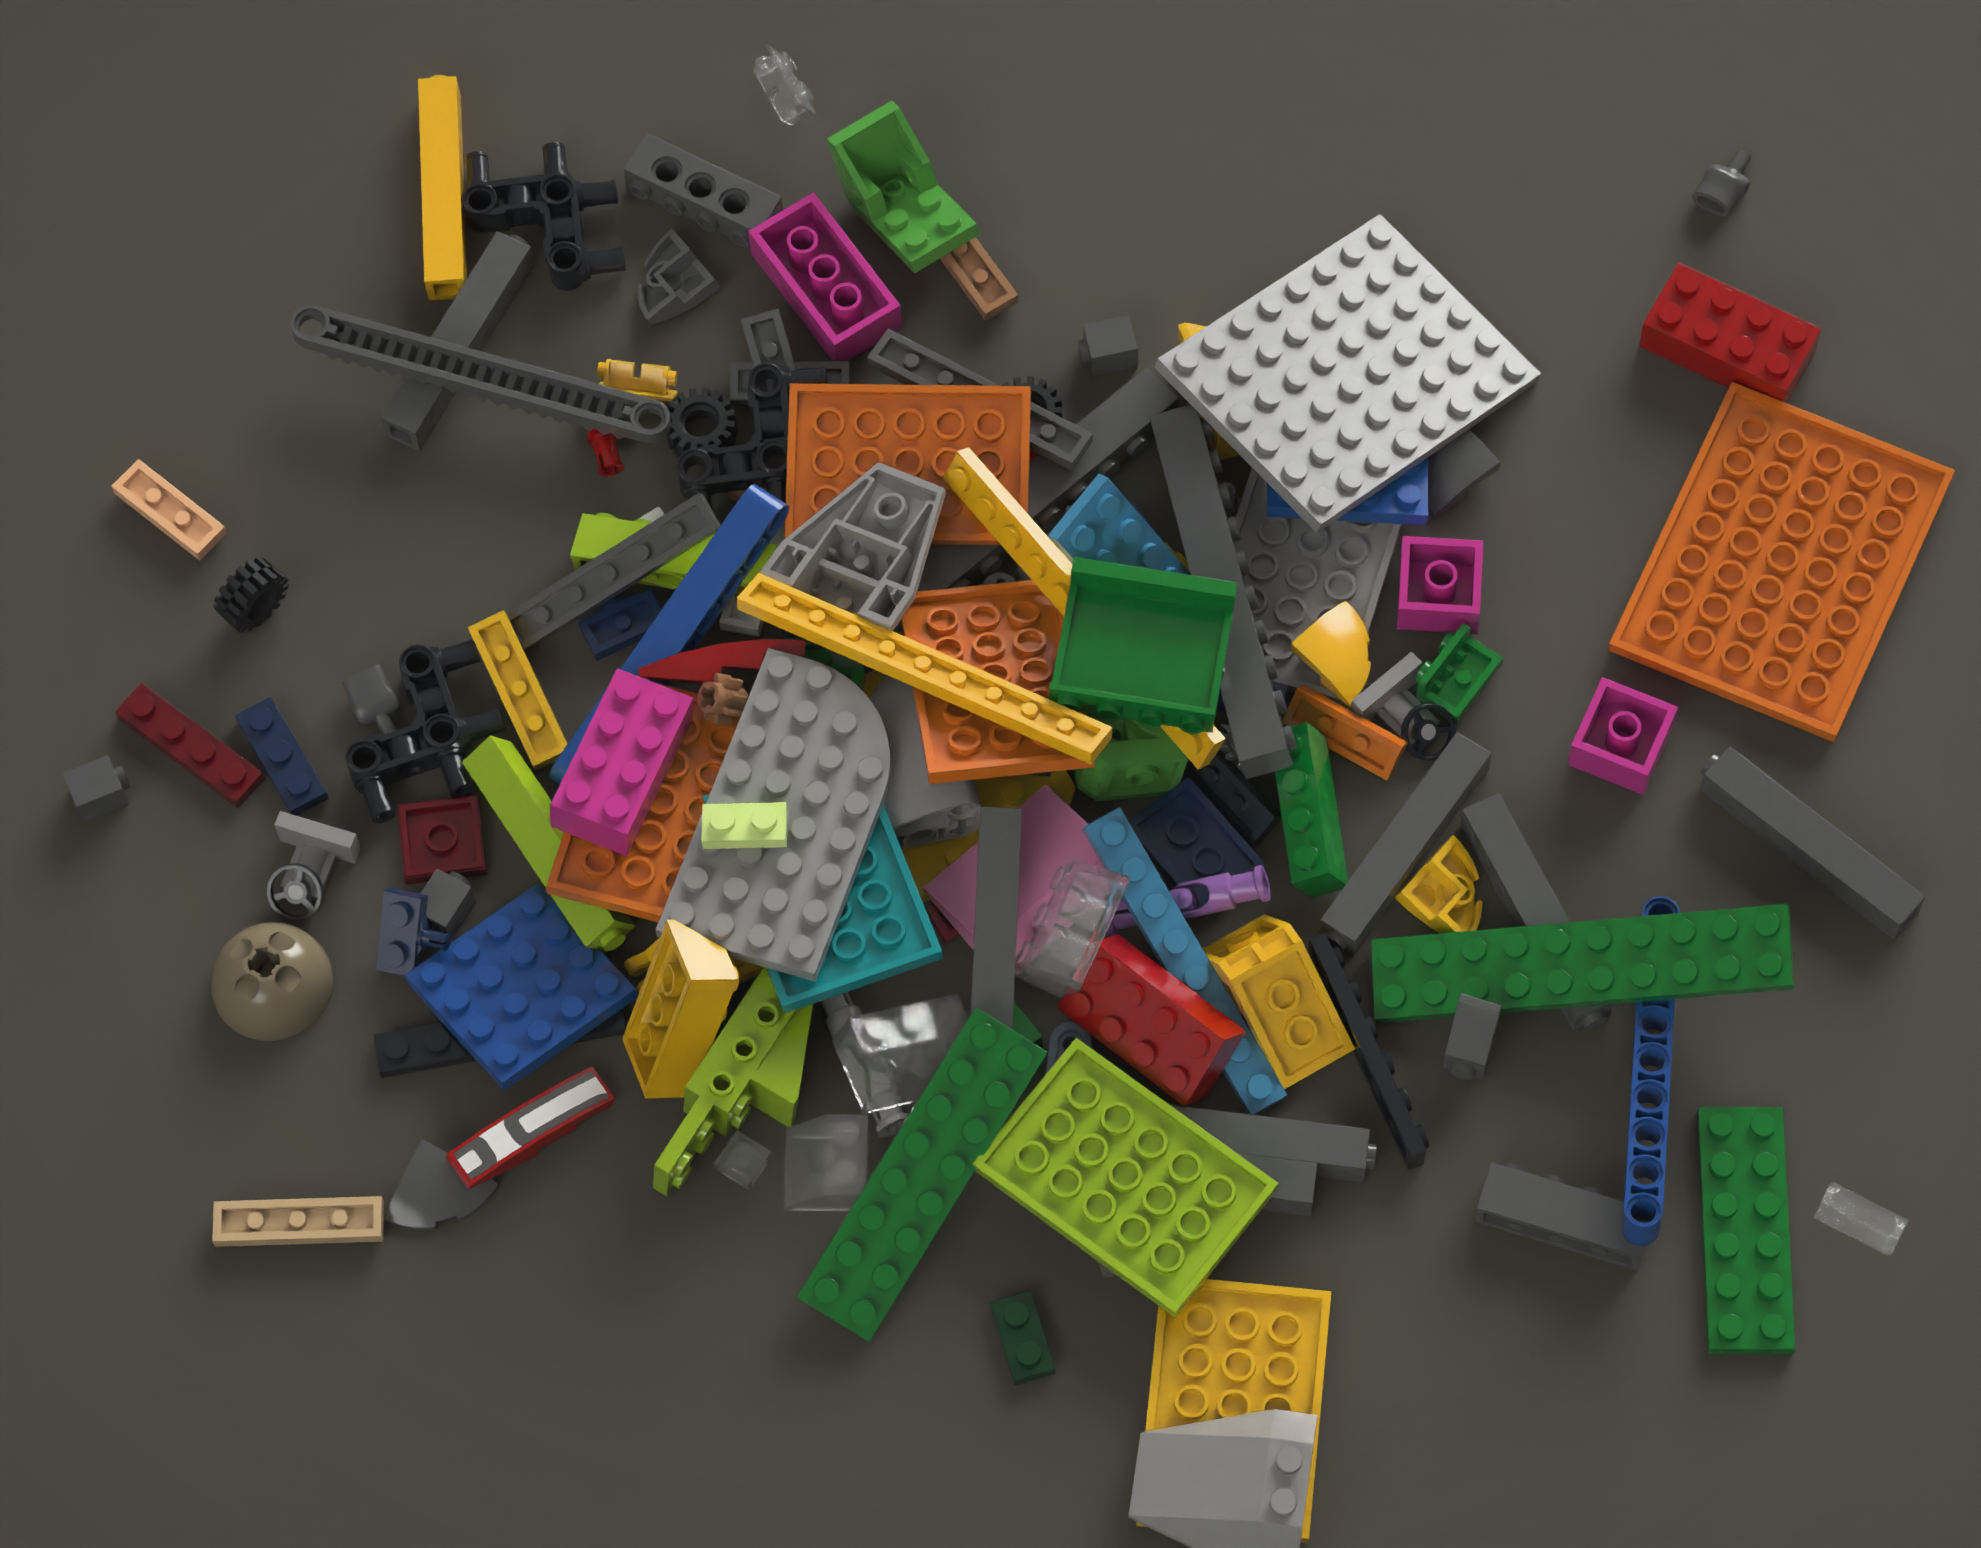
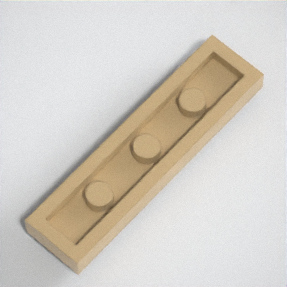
M382 1196L214 1201L212 1242L215 1247L383 1242L384 1200Z

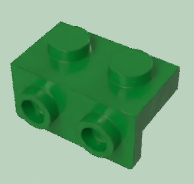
M1465 623L1461 625L1456 633L1452 630L1448 632L1438 648L1440 654L1433 663L1429 660L1426 661L1415 678V681L1418 682L1416 699L1423 703L1444 707L1453 717L1455 724L1459 722L1503 664V657L1470 637L1471 627ZM1432 708V709L1435 710L1436 712H1438V713H1440L1441 715H1443V714H1442L1441 712H1439L1438 710Z

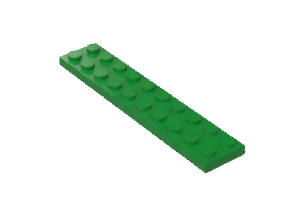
M1788 904L1371 939L1374 1019L1377 1024L1455 1017L1461 994L1502 1005L1501 1014L1795 989Z

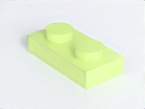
M786 802L702 804L701 842L703 849L787 847L788 809Z

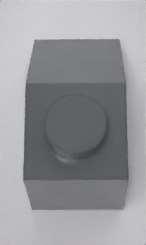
M1464 994L1460 995L1445 1051L1443 1069L1449 1070L1453 1076L1463 1080H1472L1474 1078L1483 1080L1496 1039L1502 1005Z

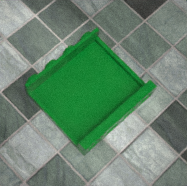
M1074 557L1053 679L1049 686V700L1077 712L1097 714L1105 720L1115 721L1122 718L1138 721L1140 724L1148 727L1166 725L1178 727L1182 731L1191 734L1213 733L1236 600L1237 582Z

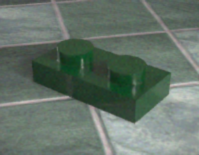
M1031 1291L990 1302V1308L1014 1385L1055 1374V1366Z

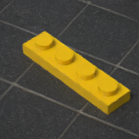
M503 610L469 626V632L535 770H538L555 762L568 743L506 612Z

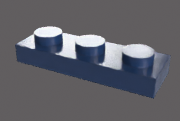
M271 697L235 715L238 725L290 814L297 816L329 799L327 792Z

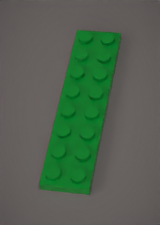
M974 1007L796 1297L869 1342L976 1170L972 1165L978 1156L987 1152L1048 1052L982 1010Z

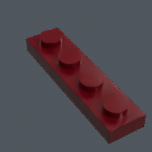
M143 683L115 711L120 721L237 808L265 780L260 770Z

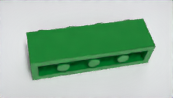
M1304 722L1291 727L1297 749L1290 751L1294 766L1277 770L1275 774L1291 883L1311 898L1343 889L1348 882L1327 738L1309 723Z

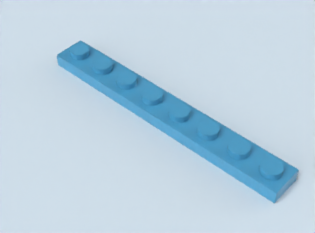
M1119 807L1086 825L1082 829L1161 967L1246 1031L1222 1071L1246 1113L1255 1115L1287 1096L1285 1090L1121 808Z

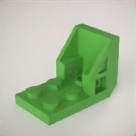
M892 100L827 138L844 194L855 213L914 273L980 235L977 223L937 184L929 158L900 107Z
M1086 713L1088 717L1111 726L1112 732L1117 734L1119 739L1110 740L1095 759V767L1074 769L1076 784L1079 790L1095 801L1163 796L1180 783L1188 758L1161 727H1148L1140 724L1138 721L1122 718L1110 721L1100 718L1097 714Z

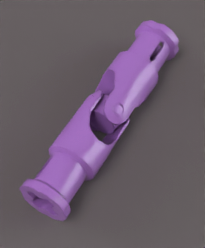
M1263 865L1255 866L1254 871L1231 876L1227 872L1182 882L1174 886V890L1169 891L1184 918H1194L1235 909L1238 903L1256 899L1267 902L1270 901L1271 895L1268 876ZM1206 886L1209 890V900L1202 908L1197 909L1199 898L1195 894L1193 887ZM1109 898L1102 901V917L1110 936L1117 934L1120 929L1138 926L1123 900L1112 902Z

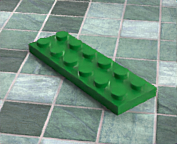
M1698 1107L1697 1129L1708 1354H1794L1795 1333L1783 1107Z

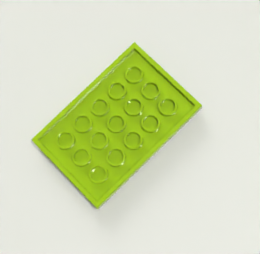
M1078 1038L1074 1039L1000 1129L987 1152L978 1156L972 1164L976 1168L975 1172L1175 1318L1275 1194L1279 1183Z

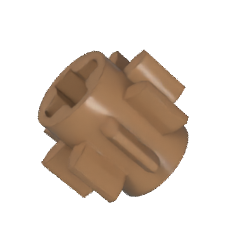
M715 673L714 682H704L697 696L698 706L704 712L703 719L714 721L715 724L731 726L732 717H741L748 700L747 691L742 688L743 680L732 678L731 675Z

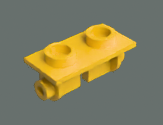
M607 359L606 363H598L597 378H604L603 382L599 383L601 385L652 398L662 402L664 405H666L667 401H673L678 395V391L669 390L670 386L676 387L678 372L671 370L670 366L643 363L641 365V376L638 378L634 377L635 362Z

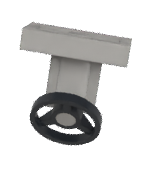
M1411 651L1351 701V711L1369 721L1377 717L1394 735L1408 742L1405 749L1410 755L1420 760L1433 761L1438 759L1454 737L1456 727L1453 717L1444 707L1431 703L1422 704L1408 691L1417 683L1415 678L1422 667V661ZM1427 708H1434L1441 712L1448 725L1438 726L1440 721ZM1448 732L1447 741L1439 752L1430 756L1422 755L1426 744L1434 743L1440 733Z
M280 811L274 824L279 840L297 847L290 863L282 866L271 875L267 884V898L272 909L282 918L290 921H302L311 917L320 909L324 899V888L336 859L356 864L361 853V847L355 833ZM287 870L280 885V889L283 891L274 893L273 887L277 876L282 871ZM286 898L292 904L302 903L310 912L304 915L287 913L278 905L276 900Z

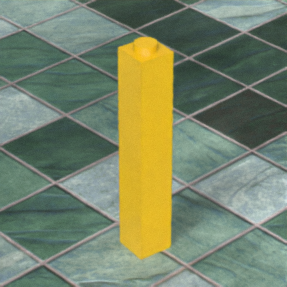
M434 75L430 78L418 79L424 283L429 301L455 299L467 280L465 211L462 202L464 172L461 94L457 76Z

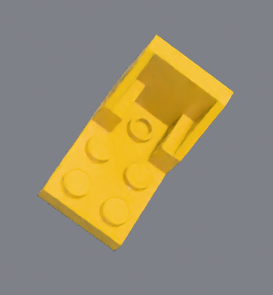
M1263 914L1202 948L1239 1013L1244 1015L1257 1044L1283 1089L1288 1088L1355 1050L1301 938L1289 923Z

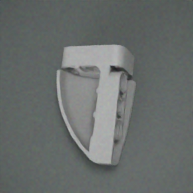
M885 674L870 700L877 709L888 736L891 756V777L884 807L901 849L961 838L974 833L979 827L981 807L974 780L929 784L912 686Z

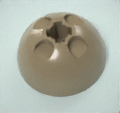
M260 923L238 932L223 946L212 968L211 995L219 1016L237 1033L262 1041L282 1040L306 1030L322 1015L332 995L333 970L322 946L307 932L284 923Z

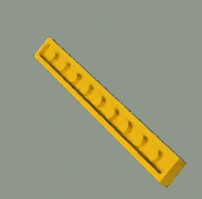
M969 447L958 451L943 477L944 481L1064 616L1071 583L1072 564ZM1160 726L1198 770L1210 764L1226 739L1215 726L1213 727V733L1202 732L1199 734L1187 733L1178 727Z
M758 573L737 597V609L1090 765L1112 739V727L761 573Z

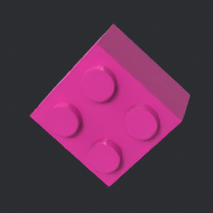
M1402 536L1396 630L1445 633L1452 630L1456 633L1461 625L1465 623L1471 627L1470 634L1478 633L1484 541Z
M1602 677L1571 744L1568 765L1644 795L1674 728L1678 707Z

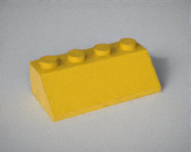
M676 920L666 921L622 1038L645 1099L684 1098L685 1086L714 1044L720 1024L726 1019L727 1006L731 996L739 985L738 970L732 965L727 950Z

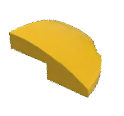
M1344 601L1328 611L1291 643V651L1320 675V683L1349 708L1351 707V701L1363 692L1371 668V662L1368 661L1370 639L1360 616L1352 606Z
M1454 834L1440 846L1394 897L1416 918L1439 934L1475 931L1481 919L1483 901L1478 900L1475 903V888L1473 884L1479 879V875L1469 853Z

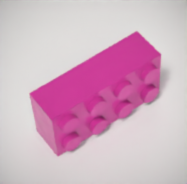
M814 192L748 231L751 255L832 361H849L877 344L888 328L894 332L902 328L900 304Z
M617 668L550 804L551 827L628 856L692 722L693 697Z

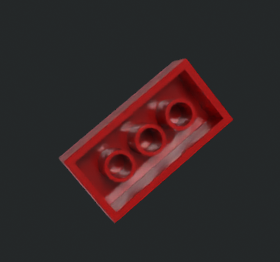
M1678 262L1643 323L1639 346L1729 388L1731 382L1787 403L1816 352L1821 328Z
M1118 933L1095 941L1057 1006L1058 1010L1184 1107L1207 1098L1246 1033L1243 1028Z

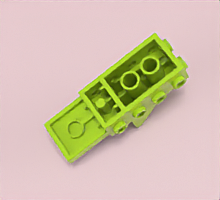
M763 967L685 1086L683 1111L687 1115L654 1164L653 1189L666 1197L674 1186L680 1189L684 1185L692 1171V1167L689 1165L696 1152L702 1155L706 1151L715 1135L712 1130L726 1137L733 1126L739 1129L751 1111V1107L748 1106L749 1104L790 1129L795 1123L813 1004L784 1014L767 968Z

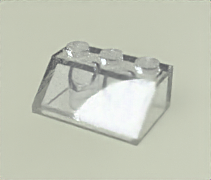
M1078 860L1066 864L1065 868L1059 866L1049 886L1050 889L1054 890L1048 905L1043 903L1034 917L1032 926L1037 929L1031 942L1026 940L1017 954L1015 963L1020 966L1015 976L1058 998L1080 991L1131 878L1122 873Z
M958 994L847 1019L832 1043L863 1114L915 1103L968 1019Z

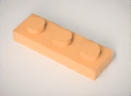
M140 459L111 486L115 495L199 561L227 534L224 525Z

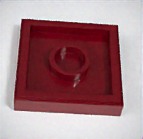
M478 795L397 805L403 873L406 885L428 882L436 869L448 875L450 872H456L463 877L487 875Z

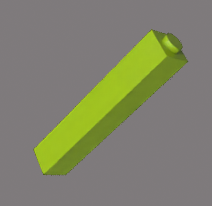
M489 736L462 763L546 887L564 832L551 827L550 804L552 801L513 743ZM551 895L586 948L594 950L599 948L603 952L614 950L625 941V935L636 926L627 914Z

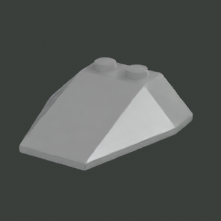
M878 462L785 538L776 548L760 573L893 631L915 600L946 491L941 486Z
M1272 1409L1141 1432L1128 1518L1190 1548H1300L1318 1415Z

